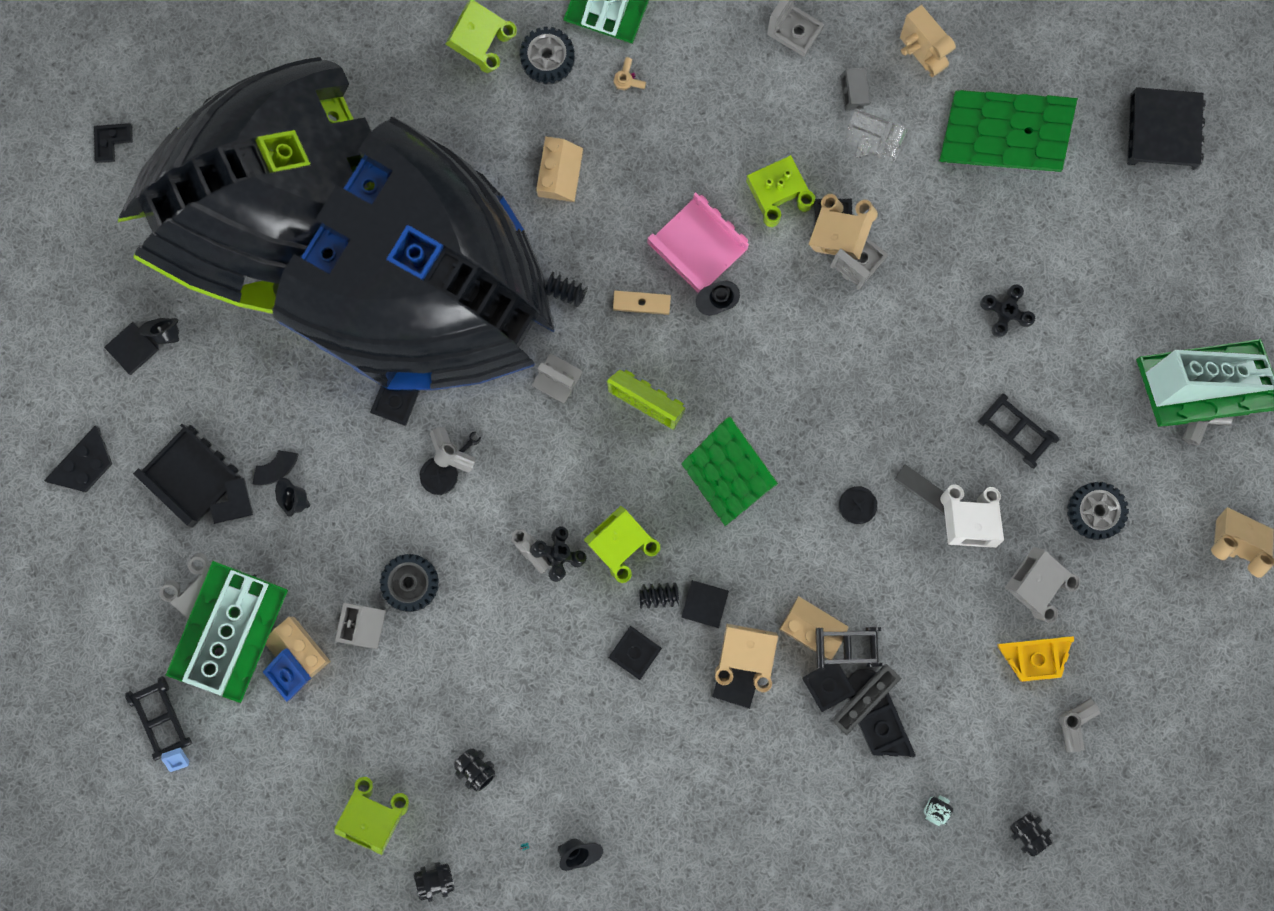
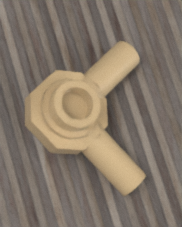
M629 57L625 58L622 70L615 74L614 85L617 89L627 90L631 86L645 89L646 82L633 79L629 73L632 59Z

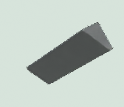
M904 464L894 480L945 516L944 505L940 500L944 491Z
M884 664L831 719L832 722L843 733L848 735L902 678L887 664Z

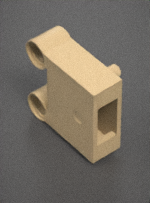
M922 5L906 15L900 39L906 46L901 49V53L905 56L913 54L925 70L930 72L929 75L934 77L949 66L946 55L955 50V43Z
M834 194L825 195L821 200L822 208L809 242L810 247L815 252L836 255L842 249L853 259L859 260L872 222L877 218V210L869 200H861L855 207L858 216L842 213L843 205Z
M1227 507L1216 520L1215 541L1211 552L1220 560H1226L1229 556L1235 557L1238 555L1240 558L1250 561L1247 566L1249 572L1255 577L1261 578L1274 566V529Z
M726 624L720 661L715 669L716 681L721 685L729 684L733 679L731 668L757 672L753 677L755 688L760 692L769 691L772 687L771 672L778 634L771 631ZM726 670L729 672V676L727 678H720L719 672ZM762 677L768 679L766 685H759L757 682Z

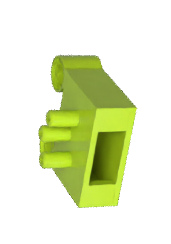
M470 0L465 5L445 44L477 64L483 72L491 73L500 65L498 55L495 53L486 54L495 35L500 41L506 42L516 35L517 28L513 22L505 21L475 0ZM503 28L509 30V35L504 33ZM487 59L492 61L493 67L487 65Z
M791 155L747 175L746 182L763 214V221L768 227H775L780 221L781 210L777 206L798 197L797 207L799 210L806 212L813 207L815 195L808 189ZM807 198L810 203L804 204L801 199ZM774 214L777 219L771 220L767 215Z
M622 506L618 507L584 539L590 548L609 567L611 575L620 583L630 580L632 572L623 562L638 548L648 556H655L660 551L659 542L648 535ZM652 542L651 548L646 549V545ZM624 568L623 574L617 575L618 571Z
M360 777L356 780L355 790L334 828L335 834L382 855L401 816L408 811L409 799L405 794L397 793L391 798L390 808L369 799L373 792L371 779ZM362 785L369 787L365 792L360 791L358 788ZM398 801H401L405 804V806L402 808H397L394 804Z

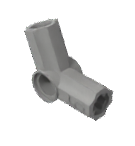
M1234 416L1189 422L1182 439L1186 443L1198 446L1208 425H1232Z
M445 427L432 429L430 436L436 451L434 455L435 463L441 467L451 465L470 473L476 458L458 451L457 447L450 442Z
M516 529L512 533L511 541L515 544L518 551L527 560L529 559L541 574L552 566L546 556L536 558L531 555L530 548L536 540L524 529Z
M1091 698L1070 711L1062 713L1059 717L1066 752L1085 750L1081 725L1101 714L1097 704ZM1069 716H1072L1074 720L1071 726L1067 725V718Z

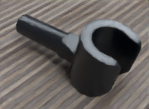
M476 431L470 434L469 441L459 450L460 452L464 453L472 445L480 443L481 437L478 440H472Z

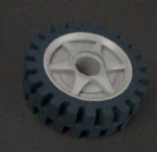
M548 26L544 27V30L537 28L535 33L531 31L530 36H526L524 38L525 41H522L520 48L521 64L525 73L532 80L535 79L536 82H543V84H548V82L554 84L557 80L558 82L562 81V78H566L568 73L572 71V66H574L575 62L574 47L571 39L568 38L566 33L563 34L562 30L558 29L556 31L555 27L548 29ZM547 53L552 55L549 58L543 57Z
M1093 482L1078 488L1073 493L1067 509H1069L1067 515L1070 517V524H1073V528L1079 532L1078 534L1088 539L1101 540L1118 534L1124 528V523L1128 520L1126 516L1129 514V509L1126 508L1128 503L1124 501L1125 496L1119 493L1120 490L1118 488H1113V485L1106 484L1105 482ZM1095 506L1101 509L1100 516L1095 514Z

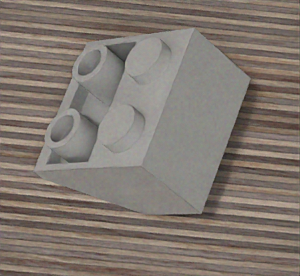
M343 602L335 642L378 649L386 610Z

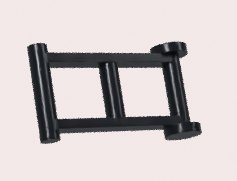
M1002 393L978 420V423L982 426L985 424L1024 456L1023 461L1028 466L1035 469L1037 467V459L1052 442L1057 443L1060 439L1050 430L1043 431L1007 401L1008 396ZM1002 405L1020 419L1008 434L990 421V418ZM1026 424L1044 438L1043 442L1032 454L1013 440Z
M865 627L866 631L824 632V628H816L817 668H825V664L867 663V667H882L883 663H879L877 633V631H881V627ZM870 635L871 659H852L851 636ZM824 636H843L844 659L825 660Z
M163 676L158 678V683L134 694L131 691L125 693L129 706H135L155 753L152 754L154 761L161 759L163 753L180 747L183 749L192 744L190 737H185L166 691L169 690V686ZM159 691L167 713L148 721L139 699ZM171 720L180 741L160 750L152 728Z

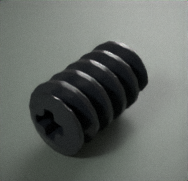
M552 272L546 285V293L548 296L553 294L556 299L560 296L561 301L567 299L568 304L574 302V306L578 307L585 298L588 286L583 290L582 283L576 287L575 280L568 284V277L561 281V275L559 274L557 278H554V272Z
M676 582L673 583L672 588H670L668 583H665L664 589L660 583H658L656 589L653 584H650L649 589L646 588L645 584H642L641 590H639L640 609L643 608L644 603L647 608H650L652 603L655 608H658L659 602H661L663 608H665L667 602L673 607L675 601H677L679 606V591Z

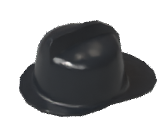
M731 281L716 282L700 290L696 297V307L699 312L708 316L729 310L739 302L740 290Z
M177 318L150 320L140 326L138 333L143 336H151L158 344L176 343L179 341V329L177 326L179 320Z
M287 478L278 480L275 488L276 501L287 516L290 517L294 513L302 512L305 508L310 507L306 491L303 488L293 485Z
M570 839L558 846L561 858L559 867L564 871L590 866L602 857L603 847L597 843L584 844L579 839Z

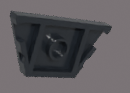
M94 426L44 481L87 492L112 465L111 458L107 453V447L100 434V428Z
M888 692L858 723L872 755L915 757V752Z

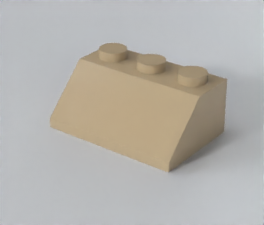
M545 136L536 189L538 197L575 202L583 148L565 139Z
M798 596L779 630L816 652V628H824V632H847L848 626ZM824 636L826 659H833L843 641V636Z
M288 617L270 633L265 644L275 657L282 650L288 648L311 678L331 662L295 617Z

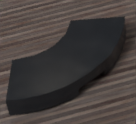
M278 450L276 457L270 463L256 466L252 484L260 486L277 482L293 469L299 454Z

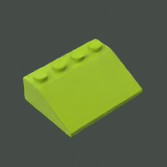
M618 370L608 379L609 393L672 430L675 429L686 408L683 407L684 404L675 398L671 400L667 397L668 394L660 389L657 391L652 389L650 383L643 379L641 381L635 379V375L628 370L624 372Z

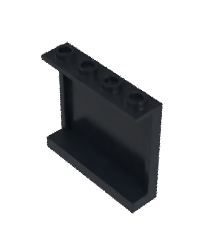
M1136 87L1130 95L1127 165L1148 162L1192 166V170L1198 168L1204 159V154L1202 153V146L1204 144L1202 129L1205 125L1203 111L1206 106L1204 93Z
M181 424L180 426L183 429L143 470L138 468L133 475L189 527H194L210 510V505L216 504L227 492L224 482L240 479L241 476L238 474L239 469L232 463L228 465L224 461L226 457L218 450L214 452L210 448L212 444L204 437L201 439L197 435L199 432L192 425L186 426Z

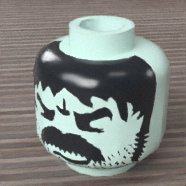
M941 795L938 798L931 797L924 809L925 819L939 827L941 824H947L953 812V807L949 805L950 800Z

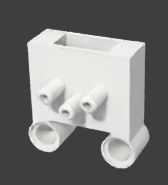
M955 484L949 486L940 497L941 503L944 505L948 545L996 548L1004 541L999 506L1000 492L994 487H988L977 498V503L960 502L964 497L963 489Z

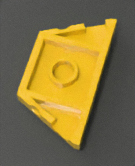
M1074 636L997 644V647L1018 679L1022 682L1061 678L1064 664L1069 657L1068 652L1071 643L1074 642Z

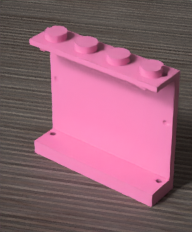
M695 192L693 199L656 235L652 233L647 238V243L699 293L700 290L711 285L748 249L749 244L743 234L739 235L734 230L735 227L731 222L725 221L716 208L712 209L708 205V200L703 195L699 196Z

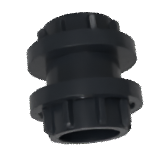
M474 748L465 751L455 761V775L458 779L463 777L467 779L465 786L469 790L481 791L495 777L494 764L491 761L484 763L482 760L484 753L481 750L476 751Z
M1029 812L1014 822L1010 829L1013 832L1011 835L1013 840L1020 838L1023 842L1022 852H1028L1030 856L1034 857L1052 844L1053 839L1050 837L1052 832L1049 828L1043 831L1040 827L1041 817H1035L1033 813Z
M436 862V869L426 871L425 866L420 867L421 871L414 873L418 897L421 901L428 899L429 903L433 901L432 895L442 893L443 898L448 897L449 892L454 891V883L450 867L447 863L441 865L440 862Z

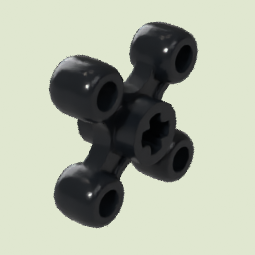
M1015 284L1008 289V299L1005 302L997 301L993 295H986L981 299L980 306L983 310H993L998 314L999 320L992 327V334L995 337L1000 338L1006 335L1010 320H1017L1023 327H1030L1034 324L1036 319L1034 313L1030 311L1023 312L1018 308L1017 301L1024 294V289L1021 285Z
M562 526L557 527L552 532L553 546H548L544 541L539 540L530 548V553L533 557L540 558L546 556L548 562L552 564L548 576L553 582H559L565 577L564 562H569L573 567L578 568L587 559L586 554L581 550L570 551L569 546L565 544L569 533Z

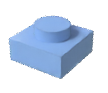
M181 747L162 754L161 760L169 772L189 766V759Z

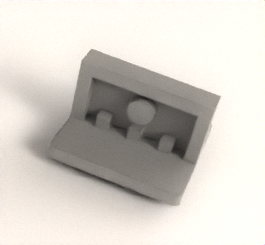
M549 354L545 363H540L538 367L539 373L532 386L565 404L583 372L555 355Z

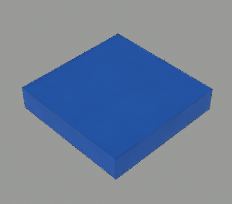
M288 648L282 650L263 671L286 702L292 699L311 679Z

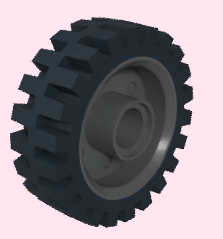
M404 554L397 556L389 564H386L384 571L381 573L380 590L382 596L389 605L397 610L405 612L418 611L429 605L437 595L436 593L439 588L437 571L427 559L419 555ZM411 577L414 580V585L411 588H407L405 581Z

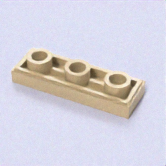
M614 290L613 310L669 315L671 295ZM639 301L645 302L643 306L639 305L638 303Z

